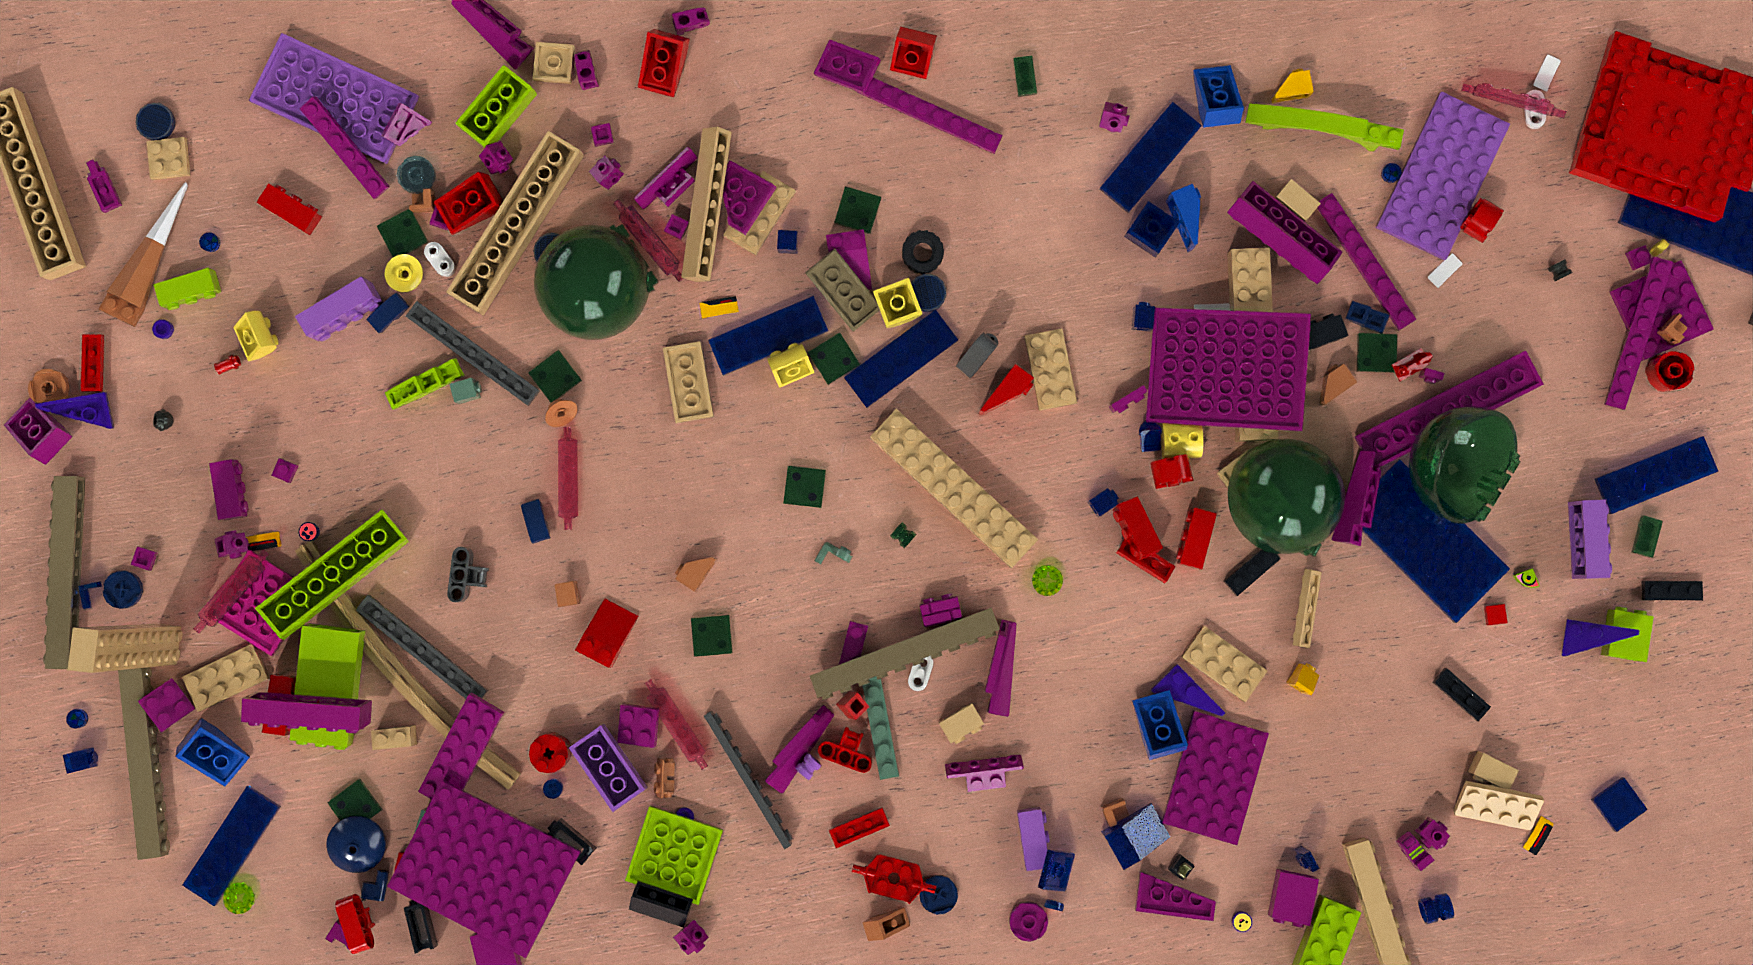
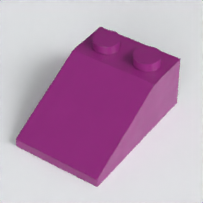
M864 229L826 235L828 253L835 248L868 290H872Z
M29 398L4 426L29 456L46 465L73 436L51 414L35 408L37 403Z

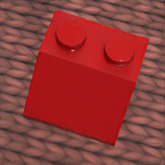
M900 26L895 41L890 70L927 79L937 35Z

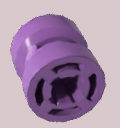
M807 753L804 757V762L798 763L795 769L807 780H810L814 770H819L822 765L811 754Z

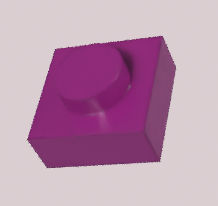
M610 123L591 127L595 147L614 143Z
M435 206L429 222L430 225L448 231V227Z
M672 214L664 232L682 240L689 222Z
M1646 245L1625 253L1632 270L1648 265L1652 260Z
M1424 368L1420 370L1419 377L1423 378L1426 383L1435 384L1443 380L1445 373Z
M278 458L271 476L291 483L298 465Z
M137 546L131 565L152 571L158 552Z

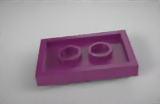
M829 39L814 71V75L865 94L881 60L879 57Z

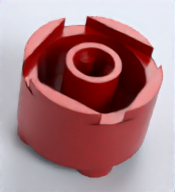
M1479 198L1469 212L1471 214L1464 220L1460 228L1463 230L1462 232L1483 243L1487 238V234L1493 230L1501 218L1504 209L1485 198Z
M1676 351L1657 355L1649 362L1645 369L1649 383L1660 392H1670L1686 387L1691 383L1693 371H1695L1691 358L1684 353Z
M1187 454L1173 456L1168 459L1164 458L1150 463L1156 489L1165 488L1167 484L1168 487H1173L1180 483L1194 481Z
M555 732L541 735L530 745V762L539 772L554 773L564 768L569 762L572 754L569 749L571 744L567 738ZM549 750L552 751V750H553V751H554V754L548 755V754H547V751H549Z

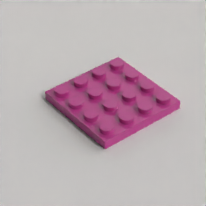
M248 550L207 616L270 656H274L283 640L277 636L255 608L294 577L252 550Z

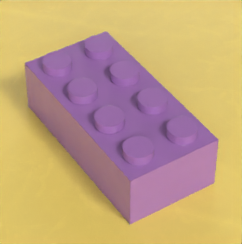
M361 276L299 313L295 318L306 336L317 341H325L331 337V333L336 330L341 331L345 329L348 323L360 320L366 312L375 311L383 303V300L373 283Z
M1606 500L1568 502L1572 579L1610 578L1612 564L1609 561L1611 545L1608 543L1610 526L1607 523L1609 507L1606 504Z
M605 724L600 725L569 747L612 812L648 788Z

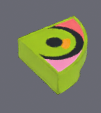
M1533 568L1513 575L1514 579L1525 587H1540Z

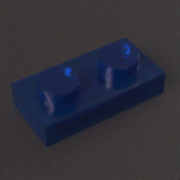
M1303 846L1295 849L1297 853L1295 858L1300 866L1312 872L1320 869L1308 849Z

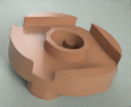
M40 370L34 374L35 376L28 384L29 396L36 403L69 398V382L63 373L56 370ZM49 383L51 386H53V389L50 393L49 391H45V388L48 387Z

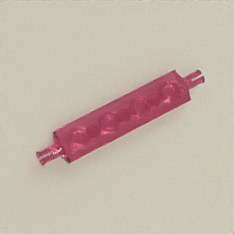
M1464 83L1461 91L1471 93L1477 97L1547 116H1556L1564 119L1567 112L1556 109L1554 104H1551V101L1547 99H1532V96L1524 93L1517 95L1512 93L1513 91L1510 89H1495L1493 85L1488 83L1478 84L1477 86Z
M620 199L616 200L613 205L620 212L619 220L666 276L672 274L678 282L682 281L684 278L681 277L682 274L678 270L680 261L632 205L625 207Z
M563 427L564 438L558 440V517L564 519V530H568L567 523H569V530H572V519L578 517L577 440L571 438L572 427H568V434L567 427Z
M262 549L257 557L248 556L197 614L200 622L193 628L194 631L200 634L206 626L215 627L266 569L262 563L269 555L266 550Z
M652 679L645 682L644 684L651 692L647 699L653 708H659L660 719L689 762L696 761L701 770L708 767L709 765L702 757L706 752L705 748L664 687L657 688Z

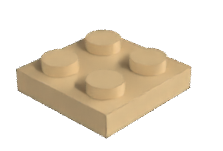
M536 42L533 80L572 84L575 46Z
M185 137L146 141L150 179L159 180L190 176L188 145Z

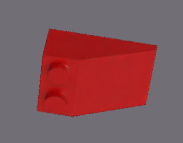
M657 29L648 31L638 88L675 97L687 57L690 38Z
M479 171L434 201L437 210L452 235L492 217L503 203V199L489 174Z
M1015 364L978 414L982 416L1019 398L1022 393L1026 396L1034 385L1031 382L1034 377Z
M605 598L583 633L575 651L608 668H612L639 616Z

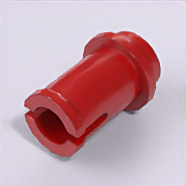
M230 355L229 358L215 363L214 368L220 375L233 368L238 369L241 366V361L237 355Z

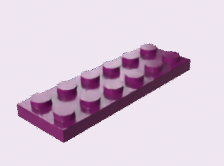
M471 692L467 696L418 792L432 800L442 780L464 790L504 711Z

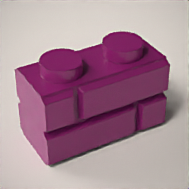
M950 593L941 595V600L934 601V597L922 600L923 604H919L924 627L962 619L958 597H953V594Z

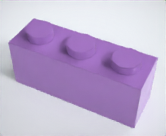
M1040 807L1017 810L1026 870L1050 868L1049 862H1053L1051 850H1047L1046 843H1050L1048 831H1044V823H1047L1045 811L1042 812Z

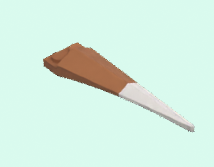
M186 182L179 189L106 291L108 293L99 307L100 311L133 327L136 326L145 310L161 255L187 190L188 184Z

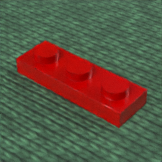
M82 334L81 391L103 392L104 335Z
M1123 539L1116 551L1118 555L1164 584L1168 581L1176 567L1157 554L1137 561L1136 557L1131 554L1130 545L1126 539Z
M883 807L831 828L829 832L835 847L839 848L889 827L890 824Z

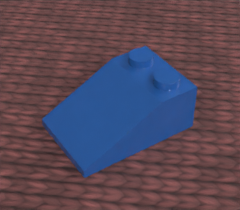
M1231 65L1194 69L1193 76L1198 111L1203 128L1241 123L1244 106Z
M1193 184L1171 192L1166 199L1187 252L1192 251L1198 244L1201 195L1198 188H1194Z
M1170 690L1132 700L1149 760L1187 750L1188 744Z
M202 718L176 747L175 756L224 787L250 758L245 751L222 731Z

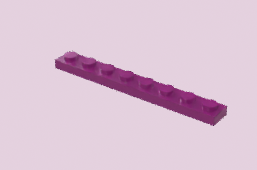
M872 78L865 94L857 92L995 154L1003 136L876 78Z
M1333 193L1319 201L1321 204L1317 207L1318 211L1386 313L1390 315V319L1398 331L1417 320Z
M1652 257L1604 405L1621 410L1626 408L1674 263L1673 261Z

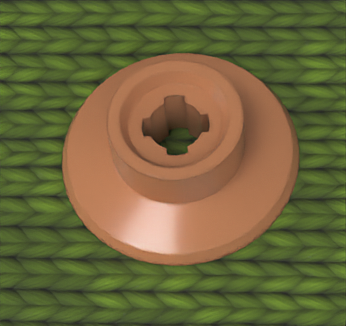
M554 400L550 403L546 412V423L552 427H561L568 424L577 414V405L570 400Z

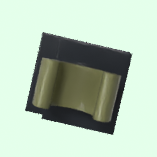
M1178 854L1168 867V870L1181 880H1184L1195 866L1181 854Z

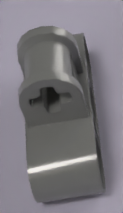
M983 332L956 367L971 378L998 346L996 336Z
M458 547L452 553L447 596L450 601L455 603L467 600L470 586L487 587L486 576L489 568L473 566L474 554L470 548ZM463 550L467 553L464 561L459 558V554ZM460 569L464 571V578L462 580L457 578V572ZM456 589L462 591L460 599L454 596Z

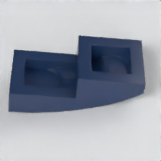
M395 293L383 302L366 320L378 333H383L410 306L398 293Z
M1352 301L1346 320L1383 334L1390 315L1373 310L1370 306Z
M537 499L521 504L531 543L534 544L550 539V532L544 517L541 501Z

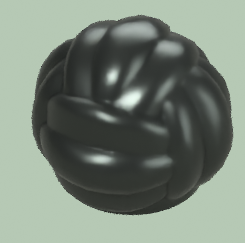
M164 409L155 412L153 426L156 429L164 431L173 425L174 419L169 412Z

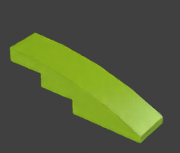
M457 358L451 359L419 376L411 377L386 391L385 395L392 410L452 383L463 377L464 374Z

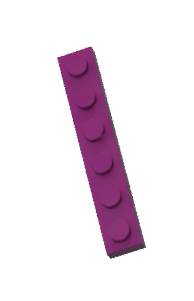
M316 96L310 98L300 108L373 199H377L390 187Z

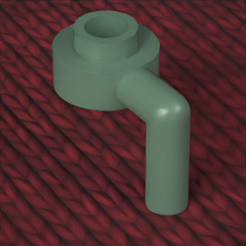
M826 542L814 561L821 564L828 551L850 563L853 556L850 555L852 551L841 546L839 549Z

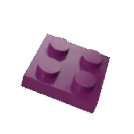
M173 678L138 700V703L160 732H163L195 709Z
M621 704L617 743L655 748L657 745L659 708Z

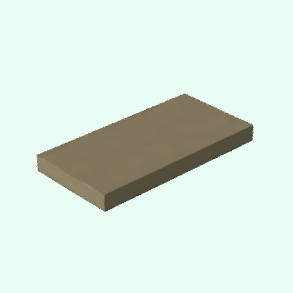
M835 248L805 272L853 332L880 311L874 296Z

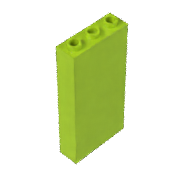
M312 623L302 625L294 694L358 699L365 630ZM299 726L298 729L290 730L289 740L296 741V744L299 745L314 743L316 747H327L329 745L334 746V749L345 750L353 744L354 733H346V730L338 729L336 732L326 731V728L307 730V727Z

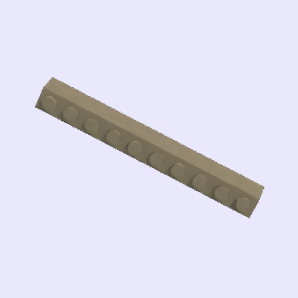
M54 476L51 484L53 500L50 504L52 519L49 524L51 529V538L49 539L50 557L48 559L49 577L47 578L49 590L46 598V605L48 606L45 617L47 633L44 637L46 653L44 654L43 662L45 669H68L73 627L79 626L85 477Z
M992 608L810 675V679L817 698L822 697V700L833 697V692L838 690L844 693L852 690L851 686L858 683L860 687L870 683V678L877 677L878 680L888 676L887 672L895 670V673L905 670V665L913 663V666L924 662L923 658L931 656V659L942 656V651L949 649V652L961 649L959 645L967 643L968 646L979 642L977 639L979 637L985 636V639L996 635L995 631L1000 629Z
M151 667L118 670L137 858L142 860L162 857L169 854L170 842L167 840L166 834L168 823L164 815L166 804L162 796L164 785L160 777L162 766L158 758L160 753V747L156 739L158 728L138 703V700L154 690L150 682L152 670Z

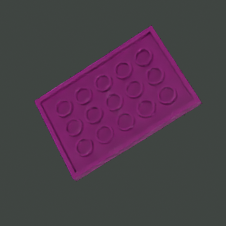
M1193 711L1186 735L1188 747L1187 750L1181 752L1162 823L1238 845L1269 733Z

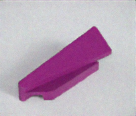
M452 0V6L513 69H518L534 48L518 38L520 37L521 30L486 1Z
M1360 451L1331 538L1332 541L1361 546L1363 527L1371 528L1381 476L1380 466L1374 463L1376 455L1374 451Z
M1003 619L1001 620L984 691L991 693L987 712L1008 717L1010 713L1017 624Z
M825 705L821 706L773 759L772 762L777 767L766 778L765 782L780 793L785 792L798 772L795 767L798 763L804 762L805 755L811 752L834 717V714Z

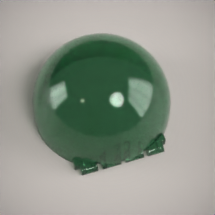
M623 224L618 227L612 225L609 228L600 225H582L570 228L554 237L539 256L534 271L535 296L544 315L562 332L585 340L606 339L623 332L640 316L646 305L649 293L654 291L653 286L659 283L653 272H648L650 267L634 241L628 239L630 235Z
M1463 406L1437 415L1421 429L1410 451L1409 474L1416 494L1428 509L1454 523H1468L1474 520L1478 522L1481 520L1485 521L1491 511L1486 505H1495L1501 495L1498 489L1504 490L1512 477L1506 472L1509 471L1514 474L1521 462L1519 460L1520 455L1517 453V436L1512 422L1504 414L1489 408Z
M1275 439L1253 447L1238 461L1229 480L1228 505L1238 530L1249 542L1258 548L1275 554L1301 553L1305 556L1310 554L1316 557L1322 546L1321 543L1332 534L1342 517L1345 507V486L1336 464L1320 448L1297 439Z

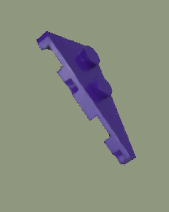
M107 392L35 404V408L108 429L114 428Z
M1567 619L1562 656L1566 657L1616 641L1632 638L1639 635L1640 630Z
M1178 664L1151 689L1156 694L1170 690L1173 700L1220 716L1225 714Z

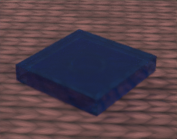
M1621 777L1591 799L1614 832H1618L1648 810L1624 777Z
M1047 849L1038 888L1065 892L1075 854L1067 851Z

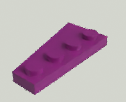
M1141 871L1139 872L1135 911L1214 921L1215 900Z

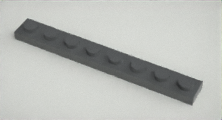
M418 301L415 302L407 313L406 317L526 405L529 406L540 392L532 384Z
M367 595L357 607L356 611L465 699L471 692L480 698H483L488 692L485 687L371 595Z
M713 711L704 715L706 721L785 850L792 845L791 840L793 837L788 829H783L781 825L783 821L777 812L774 814L771 806H773L768 796H763L760 791L763 789L758 779H753L750 774L753 772L751 767L740 758L743 755L738 746L734 747L731 743L732 736L729 731L722 728V720L718 713L714 714Z

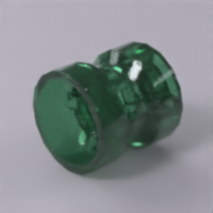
M902 522L890 537L894 540L898 539L900 546L905 548L917 534L906 530L907 526Z

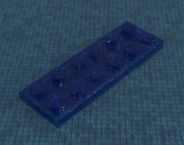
M1172 102L1099 190L1129 213L1202 125Z
M812 296L708 341L724 376L770 357V354L774 351L782 352L793 343L801 344L829 331L816 300Z
M934 310L846 375L844 379L864 406L868 408L958 342V339L939 313Z
M1700 436L1597 477L1594 480L1602 499L1606 500L1609 514H1614L1719 471L1704 436Z
M246 786L182 886L211 905L216 906L281 806L251 786Z

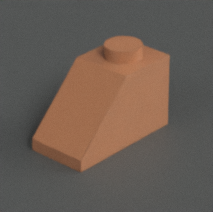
M1335 364L1327 370L1328 374L1323 378L1319 402L1321 406L1329 403L1357 383L1345 364L1340 366Z
M711 557L687 562L684 565L681 564L675 572L677 575L675 579L696 592L717 559Z
M904 907L874 916L862 922L868 941L884 940L910 926Z

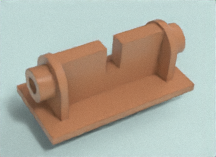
M657 758V762L654 765V772L657 774L656 782L654 783V793L656 797L663 799V794L665 798H672V794H674V780H667V776H674L675 762H673V758H665V762L664 759Z

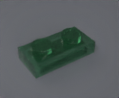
M1033 57L1013 58L1018 97L1037 95Z
M1645 515L1641 516L1631 553L1648 558L1654 557L1663 523L1662 520Z

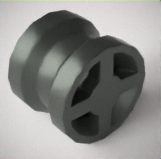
M1566 259L1548 268L1549 272H1552L1554 275V281L1573 273L1571 269H1568Z

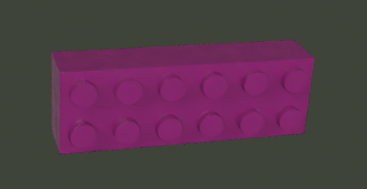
M1254 181L1249 184L1227 212L1235 221L1241 223L1249 232L1256 235L1264 244L1271 247L1279 256L1285 258L1294 268L1300 270L1309 280L1316 284L1328 274L1343 253Z
M255 692L242 698L241 722H248L249 726H259L262 723L267 724L268 727L287 725L289 729H298L299 726L307 727V730L326 728V731L336 732L338 729L346 730V733H358L359 730L364 729V727L371 723L372 700Z

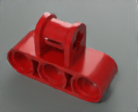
M849 727L845 728L840 744L825 740L818 747V753L822 758L852 770L865 773L872 766L870 756L858 751L864 733H856L849 730ZM823 745H830L832 753L824 754L822 752ZM843 751L849 752L850 760L842 761L840 753ZM859 759H867L869 765L866 768L859 767Z
M357 894L338 899L335 902V908L350 952L357 954L372 949L374 947V937L371 928L375 926V923L371 920L370 908L363 907L362 901Z

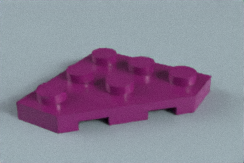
M731 160L727 163L723 189L724 204L728 215L727 221L730 227L746 236L776 190V186Z

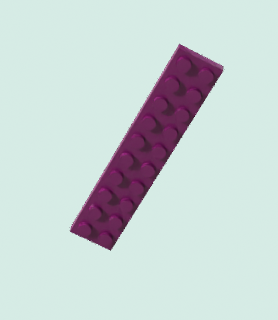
M1523 351L1354 436L1361 451L1375 452L1374 463L1381 467L1544 385L1527 351Z

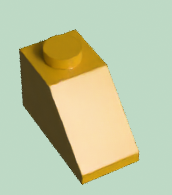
M1293 70L1272 98V103L1310 97L1314 92L1310 70Z
M1308 663L1305 665L1298 664L1286 683L1302 694L1312 695L1319 674L1315 672L1316 668Z

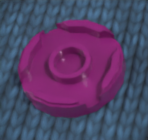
M1029 901L1020 903L1010 913V929L1022 941L1031 942L1037 940L1047 930V914L1037 903Z

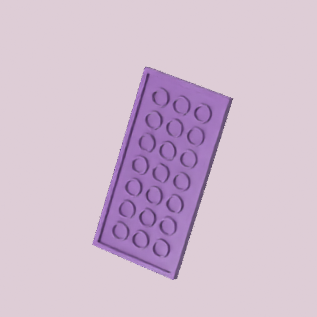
M281 33L249 101L319 133L300 110L310 98L316 96L363 154L387 164L396 145L381 135L398 103H402L413 110L419 96Z
M1441 91L1375 228L1442 260H1446L1510 123Z

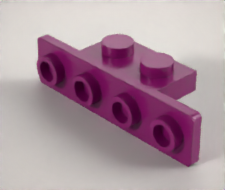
M686 147L634 197V200L643 210L657 197L669 207L695 182L692 176L685 171L697 159L692 149Z
M1021 755L945 764L947 779L966 777L968 792L1006 787L1005 771L1024 769Z

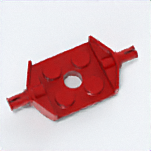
M877 854L868 866L862 867L853 864L852 872L864 876L869 894L874 893L908 902V904L921 891L935 894L936 885L923 881L920 865ZM891 873L899 875L900 880L897 883L890 882L888 877Z

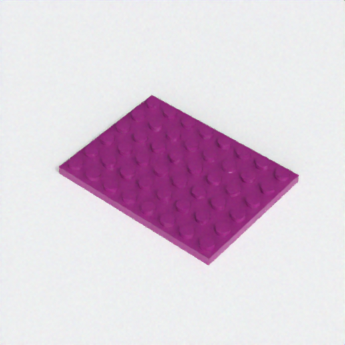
M1154 308L1146 422L1303 432L1311 314Z
M442 780L387 887L527 958L581 851Z

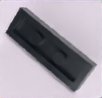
M1266 544L1223 582L1235 596H1238L1281 558L1269 544Z
M1641 581L1642 600L1703 601V581Z
M1444 668L1432 682L1478 722L1491 708L1490 705L1447 668Z

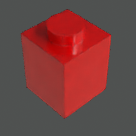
M853 691L847 692L836 703L845 716L853 720H857L869 708V705L858 692Z

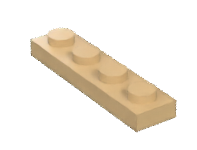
M1305 569L1302 590L1299 596V609L1296 615V627L1293 634L1294 646L1310 648L1322 572Z

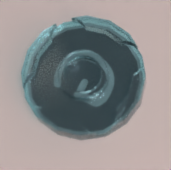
M422 156L406 158L397 169L398 183L409 193H423V189H430L435 182V169Z

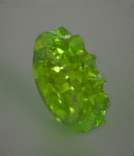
M1044 565L1034 572L1032 584L1039 594L1051 596L1061 589L1063 577L1061 572L1054 566ZM1047 572H1049V578L1056 580V582L1049 583L1046 589L1045 583L1039 581V579L1046 578Z
M234 883L225 890L223 902L230 912L243 914L250 910L255 903V894L252 891V887L245 883ZM236 893L238 895L245 893L242 898L243 902L234 903L237 899Z

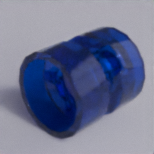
M1447 893L1435 895L1434 899L1426 897L1418 900L1420 914L1425 924L1436 923L1439 918L1443 921L1454 918V908Z

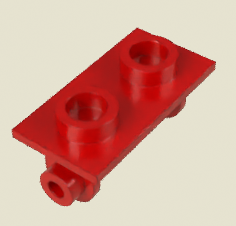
M1419 348L1393 363L1392 367L1399 382L1430 365L1429 362H1431L1433 355L1430 352H1423L1422 348Z

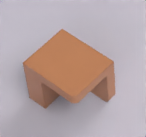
M423 189V193H413L412 205H409V210L413 213L433 212L435 208L434 201L436 200L435 192L431 189Z
M1680 313L1671 316L1657 332L1670 345L1680 343L1684 338L1682 334L1687 330V327L1679 321L1682 317Z
M577 581L555 584L558 607L580 604Z
M1123 798L1101 806L1109 827L1115 826L1118 821L1129 817L1125 805L1126 802Z

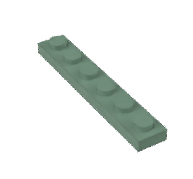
M877 677L869 679L870 683L862 686L865 702L869 705L867 713L879 778L883 780L899 777L882 682L881 679L877 680Z

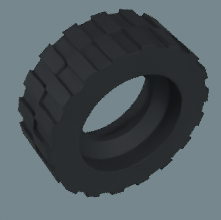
M918 230L906 238V241L903 243L902 258L908 269L913 270L915 273L925 274L936 270L941 264L944 255L943 243L935 233L928 232V230ZM920 243L928 244L932 248L931 258L927 261L917 260L913 254L916 245Z

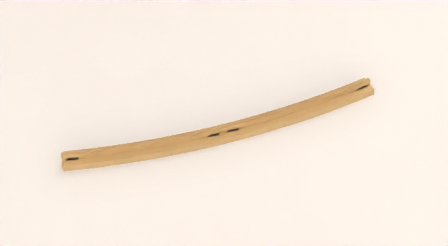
M314 541L301 545L295 550L305 569L322 556ZM346 592L329 604L346 628L365 630L363 640L364 652L410 704L446 738L456 718L419 683L393 654L365 617L356 611L357 607ZM489 747L485 748L477 766L508 790L521 775L518 770L508 764Z

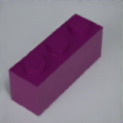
M233 459L209 463L218 520L226 521L248 517L249 507L244 498L246 488L241 479V474L243 473L242 465L238 460Z

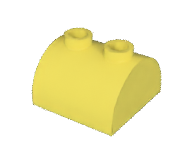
M909 278L873 291L886 328L902 325L922 315Z
M261 311L246 312L233 327L248 362L272 353L277 348L276 345H278L277 336L275 334L271 335L269 331L271 327L270 320L267 317L264 318Z
M793 343L788 346V350L784 352L774 351L770 354V358H767L779 388L814 373L803 344Z
M1160 423L1162 459L1187 454L1188 458L1202 457V426Z

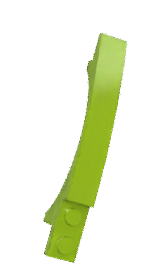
M1249 103L1245 123L1262 126V129L1267 130L1295 128L1334 134L1352 140L1365 147L1368 151H1375L1379 146L1399 150L1404 129L1370 123L1367 119Z

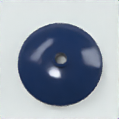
M349 816L338 821L332 827L327 837L326 848L331 861L338 868L350 873H362L371 870L381 861L386 850V839L380 826L373 820L363 816ZM354 846L356 851H352L350 847Z

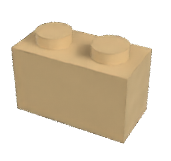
M1292 179L1275 197V199L1304 222L1321 204Z
M972 702L939 721L950 743L955 742V744L965 740L966 734L970 732L975 734L982 729L981 726L984 724Z
M416 725L371 730L372 750L417 745Z
M1477 751L1468 770V773L1473 775L1472 779L1480 783L1486 781L1491 786L1506 789L1511 788L1519 770Z

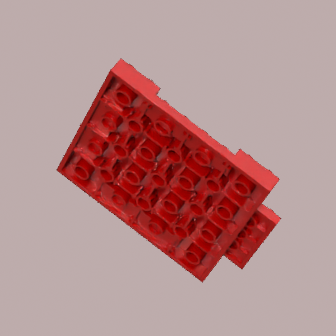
M1615 31L1609 36L1569 173L1714 223L1723 217L1730 188L1734 187L1747 192L1751 189L1753 182V77L1728 68L1718 70L1651 47V42Z

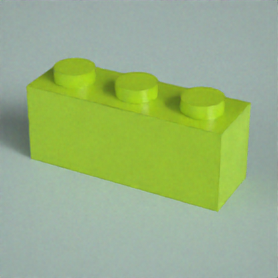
M205 268L153 284L159 306L168 310L178 309L179 305L185 303L187 305L197 303V300L201 298H214L216 294L221 293L216 271L211 268Z

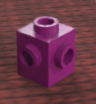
M1105 102L1099 127L1110 132L1121 133L1123 126L1127 127L1130 115H1126L1128 107L1119 103Z
M501 141L487 145L479 155V158L491 175L498 172L500 174L506 172L513 161L512 156Z
M606 156L599 159L596 165L589 171L596 181L608 190L624 175L620 170V163L616 159H609Z
M228 531L225 532V535L214 539L218 558L229 556L230 559L242 557V553L248 551L249 542L245 537V532Z
M1429 817L1415 830L1422 838L1420 840L1421 843L1428 849L1430 847L1436 850L1443 848L1448 843L1447 839L1450 837L1446 832L1448 828L1440 821L1436 822Z
M692 920L673 938L679 944L681 950L689 955L694 951L696 953L701 951L706 946L704 942L709 937L704 929L695 920Z

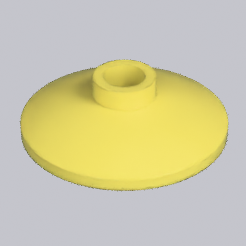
M407 254L393 257L385 268L386 282L392 289L398 292L414 290L419 286L423 278V269L420 262ZM408 271V277L404 278L403 273Z

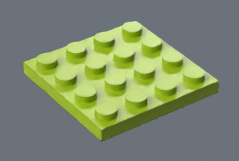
M650 805L625 881L637 884V881L691 898L693 899L692 903L699 905L724 829Z

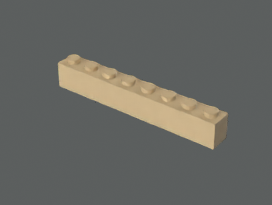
M720 127L703 128L681 276V278L695 282L710 281L732 133Z
M1363 837L1342 844L1379 964L1411 965L1408 955L1404 953L1405 942L1402 936L1398 934L1399 923L1396 917L1392 915L1393 904L1390 898L1386 896L1387 885L1384 879H1381L1379 873L1381 872V866L1378 860L1375 861L1373 854L1375 853V847L1372 841L1369 842L1368 839Z

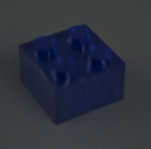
M1148 201L1124 237L1156 258L1180 222Z

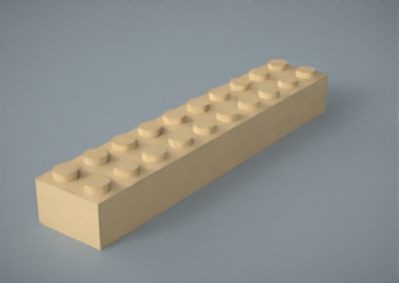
M14 87L0 91V167L39 275L45 279L53 280L85 268L83 256L24 93Z
M549 131L546 133L446 293L484 316L583 159L584 155L579 149Z
M1270 248L1231 249L1227 253L1230 311L1273 312ZM1235 428V442L1275 441L1279 439L1278 430Z
M897 409L870 436L873 442L1010 568H1013L1038 541L1030 531Z
M141 624L73 627L67 670L97 673L175 665L180 658V650L178 649L179 642H181L183 636L181 626Z

